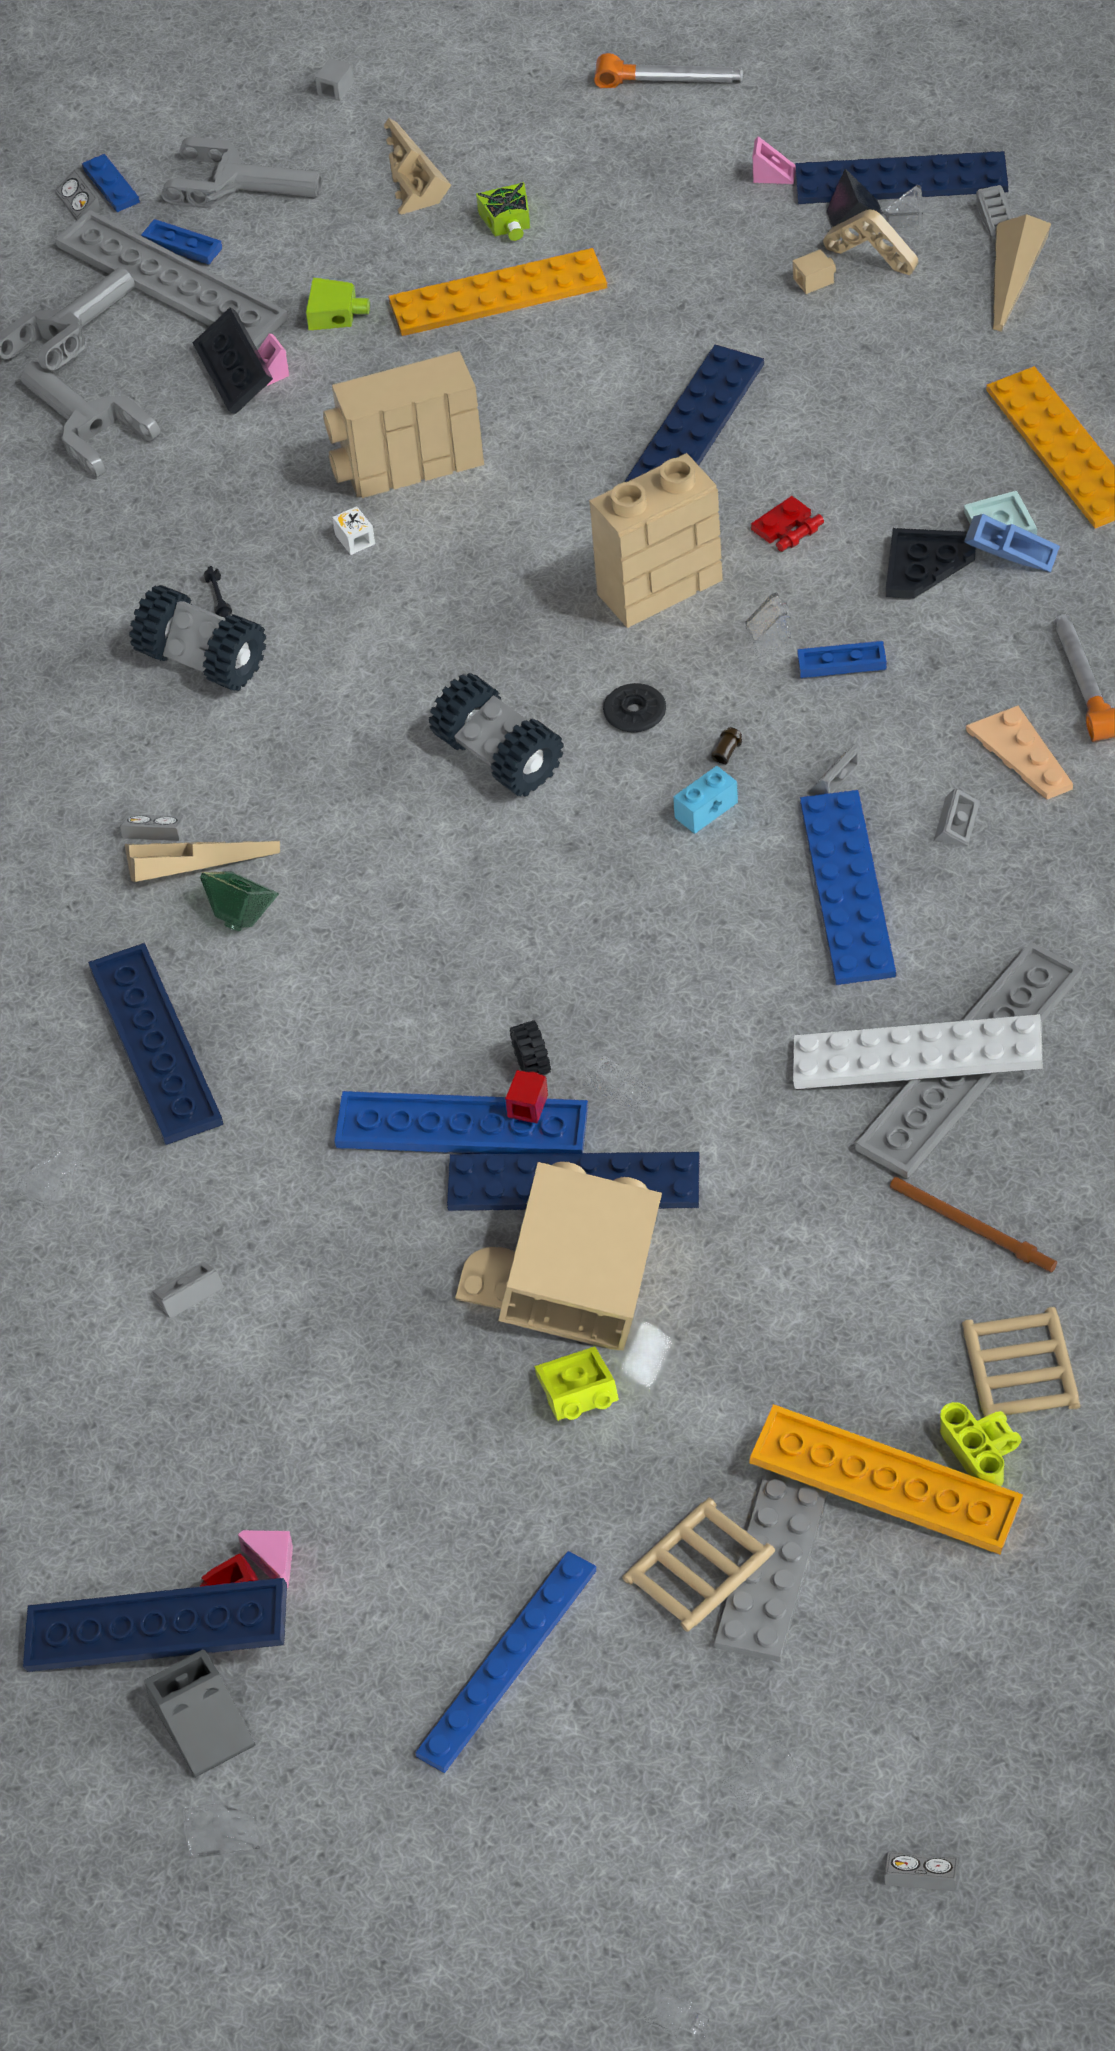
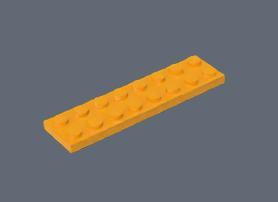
M593 248L401 292L389 295L388 297L402 336L598 291L608 287Z
M1033 366L987 384L986 391L1092 526L1096 529L1115 521L1114 464L1038 369Z
M774 1404L749 1461L750 1464L999 1555H1001L1023 1498V1494Z

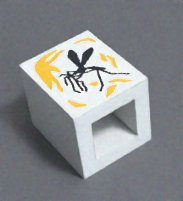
M357 506L332 517L335 535L350 555L375 544L373 526Z

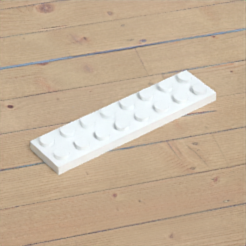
M1040 1014L794 1035L793 1082L795 1089L1043 1069Z

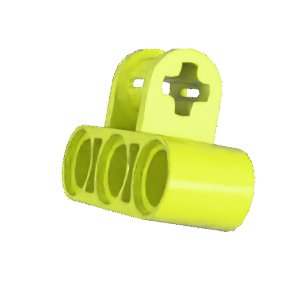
M959 1402L948 1403L941 1410L940 1433L942 1438L966 1472L973 1477L1002 1486L1004 1483V1459L1002 1456L1014 1451L1022 1441L1019 1433L1013 1432L1007 1424V1417L1001 1411L992 1413L977 1421L969 1409Z

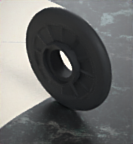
M631 683L614 689L606 697L603 713L606 720L613 727L625 732H641L651 729L663 719L666 713V701L663 695L654 687L641 683ZM633 704H638L642 706V708L638 711H630L627 709L628 706Z

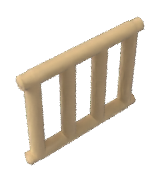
M1049 1307L1045 1310V1313L975 1324L973 1320L962 1322L965 1342L984 1417L999 1411L1005 1415L1064 1406H1069V1409L1080 1408L1079 1395L1060 1319L1055 1307ZM1048 1326L1051 1340L981 1350L978 1336ZM1055 1353L1058 1365L1056 1367L987 1377L984 1365L986 1362ZM1057 1379L1062 1381L1064 1389L1062 1394L996 1404L993 1403L990 1391L992 1389Z
M710 1497L695 1508L622 1576L626 1583L631 1585L634 1582L682 1621L680 1625L686 1632H689L694 1626L698 1625L775 1552V1548L769 1543L761 1544L715 1508L717 1505ZM706 1517L753 1555L738 1567L692 1529ZM683 1539L729 1577L718 1588L714 1589L668 1551ZM657 1561L705 1598L692 1612L644 1574Z

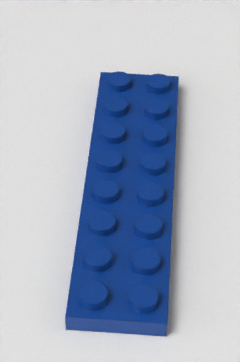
M859 790L800 797L836 985L895 978L896 968Z
M342 1091L335 1146L336 1148L478 1154H582L584 1151L588 1100L546 1099L538 1123L508 1118L506 1097Z

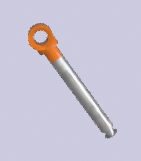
M605 53L596 60L594 81L599 88H616L619 84H623V80L733 83V80H740L741 83L743 80V69L733 70V67L624 64V60H620L618 56Z
M1066 614L1059 615L1055 618L1054 625L1057 626L1056 630L1088 707L1086 726L1091 741L1114 738L1115 708H1111L1103 700L1073 623L1070 621V616Z

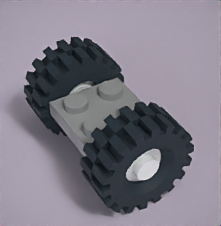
M155 585L152 587V591L148 590L145 593L146 598H141L139 601V609L134 611V615H136L135 620H131L130 626L133 627V630L129 632V637L132 638L130 643L134 646L133 649L160 661H167L170 658L202 671L207 676L206 679L233 691H240L241 686H246L247 681L253 677V673L259 670V661H263L264 655H262V651L266 650V644L263 643L266 640L264 627L235 614L223 618L190 604L192 600L190 597H187L188 595L163 585Z
M468 673L467 676L464 674L460 675L458 681L454 678L450 682L451 686L449 688L445 686L442 689V696H437L434 701L437 705L432 707L430 711L433 716L429 717V723L431 724L429 727L433 734L455 750L459 751L461 749L463 751L467 749L494 770L491 773L495 780L517 796H528L531 790L535 791L538 786L543 785L548 777L552 778L555 774L552 772L553 769L558 768L560 764L558 758L563 757L561 749L564 747V743L558 734L538 720L530 719L528 721L502 702L499 696L500 693L472 673Z

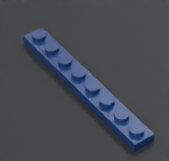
M570 1551L565 1554L416 1751L418 1759L443 1773L448 1770L596 1573V1566Z

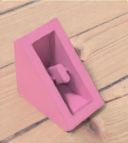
M759 136L755 138L752 156L753 183L794 184L795 164Z
M269 333L258 349L273 378L268 385L289 377L286 351L276 337Z
M243 1530L240 1532L238 1537L241 1550L270 1579L284 1578L288 1588L293 1551L290 1531Z

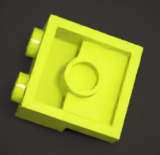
M595 1346L534 1366L536 1376L546 1393L548 1404L557 1421L565 1418L574 1420L583 1412L595 1408L606 1409L613 1402L619 1400L615 1380Z

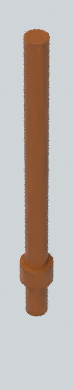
M898 1177L892 1179L890 1188L1016 1254V1258L1027 1264L1032 1262L1049 1272L1055 1270L1057 1261L1037 1251V1247L1029 1242L1024 1241L1022 1243Z

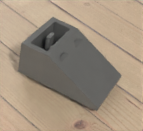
M201 1650L144 1680L150 1703L195 1777L256 1746L224 1681L205 1650Z

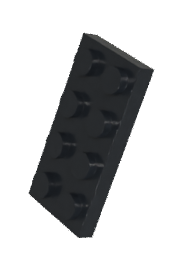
M231 307L192 342L228 411L233 414L239 412L273 380L238 313Z

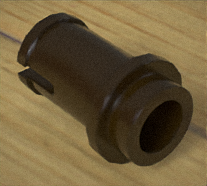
M733 727L723 730L720 734L721 740L711 755L713 761L727 765L735 748L740 747L742 744L741 732Z

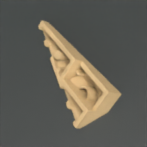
M388 118L384 128L391 129L392 137H388L386 141L387 145L394 146V153L391 152L389 154L393 182L400 183L401 191L395 193L396 199H402L403 202L398 208V213L402 215L439 204L451 187V184L400 125Z
M1027 214L998 223L995 244L993 330L1002 331L1048 238L1051 223Z
M244 841L233 843L184 842L136 845L133 843L125 844L131 881L138 882L280 853V841Z

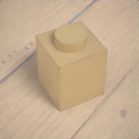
M821 249L793 260V279L805 294L834 283V273L836 272L834 261L830 257L828 258Z

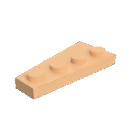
M1019 706L966 725L967 733L981 741L986 749L995 753L1010 769H1014L1026 783L1046 800L1073 790L1072 781Z

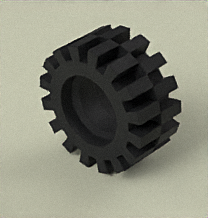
M535 1020L510 1027L511 1043L521 1071L536 1072L540 1075L551 1073L550 1059L547 1055L548 1051L545 1048L542 1033Z

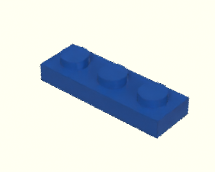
M105 154L82 163L85 173L116 212L140 203L139 196Z
M156 219L141 234L142 237L177 255L208 265L222 250L221 240Z
M883 641L797 649L801 678L887 670Z

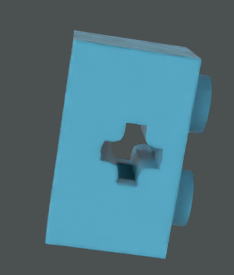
M715 766L673 796L675 819L694 834L738 803L737 781L720 767Z

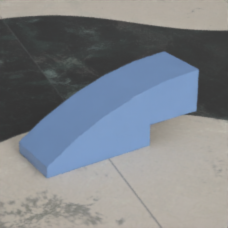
M984 514L973 516L964 541L971 546L998 557L1047 572H1051L1060 548L1059 545L1014 524L1006 525Z

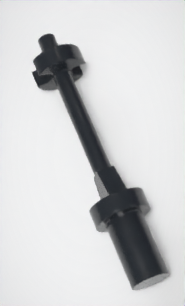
M209 566L204 572V578L207 583L212 582L218 601L215 607V614L223 618L228 615L231 616L232 608L230 604L222 599L217 583L221 579V573L219 569L216 568L214 571L213 567Z

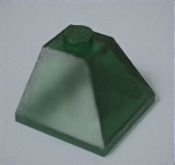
M232 871L202 872L200 876L214 916L225 921L224 925L237 931H241L242 928L252 927L279 895L278 892Z

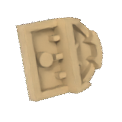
M487 1247L471 1254L463 1266L455 1297L456 1300L501 1309L515 1251L502 1247Z

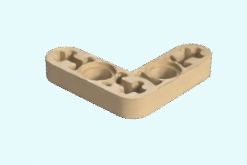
M865 210L832 227L823 240L827 250L839 254L868 240L894 271L907 275L912 274L918 265V258L884 217L875 210ZM849 228L854 229L859 236L852 234ZM883 239H886L889 242H891L893 247L886 245L883 242Z

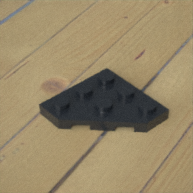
M893 528L886 582V597L914 599L975 561L976 547L964 542L968 531Z

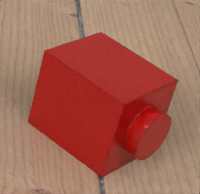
M516 1070L505 1098L508 1118L538 1123L548 1097L546 1076L536 1072Z

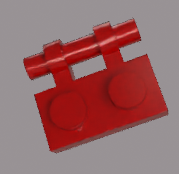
M790 496L752 522L751 530L770 544L779 538L780 540L776 542V547L780 552H783L789 547L793 548L798 545L799 540L807 534L811 536L817 532L818 527L824 523V518L820 514L811 518V509L794 496ZM795 526H798V528L794 531L791 530Z

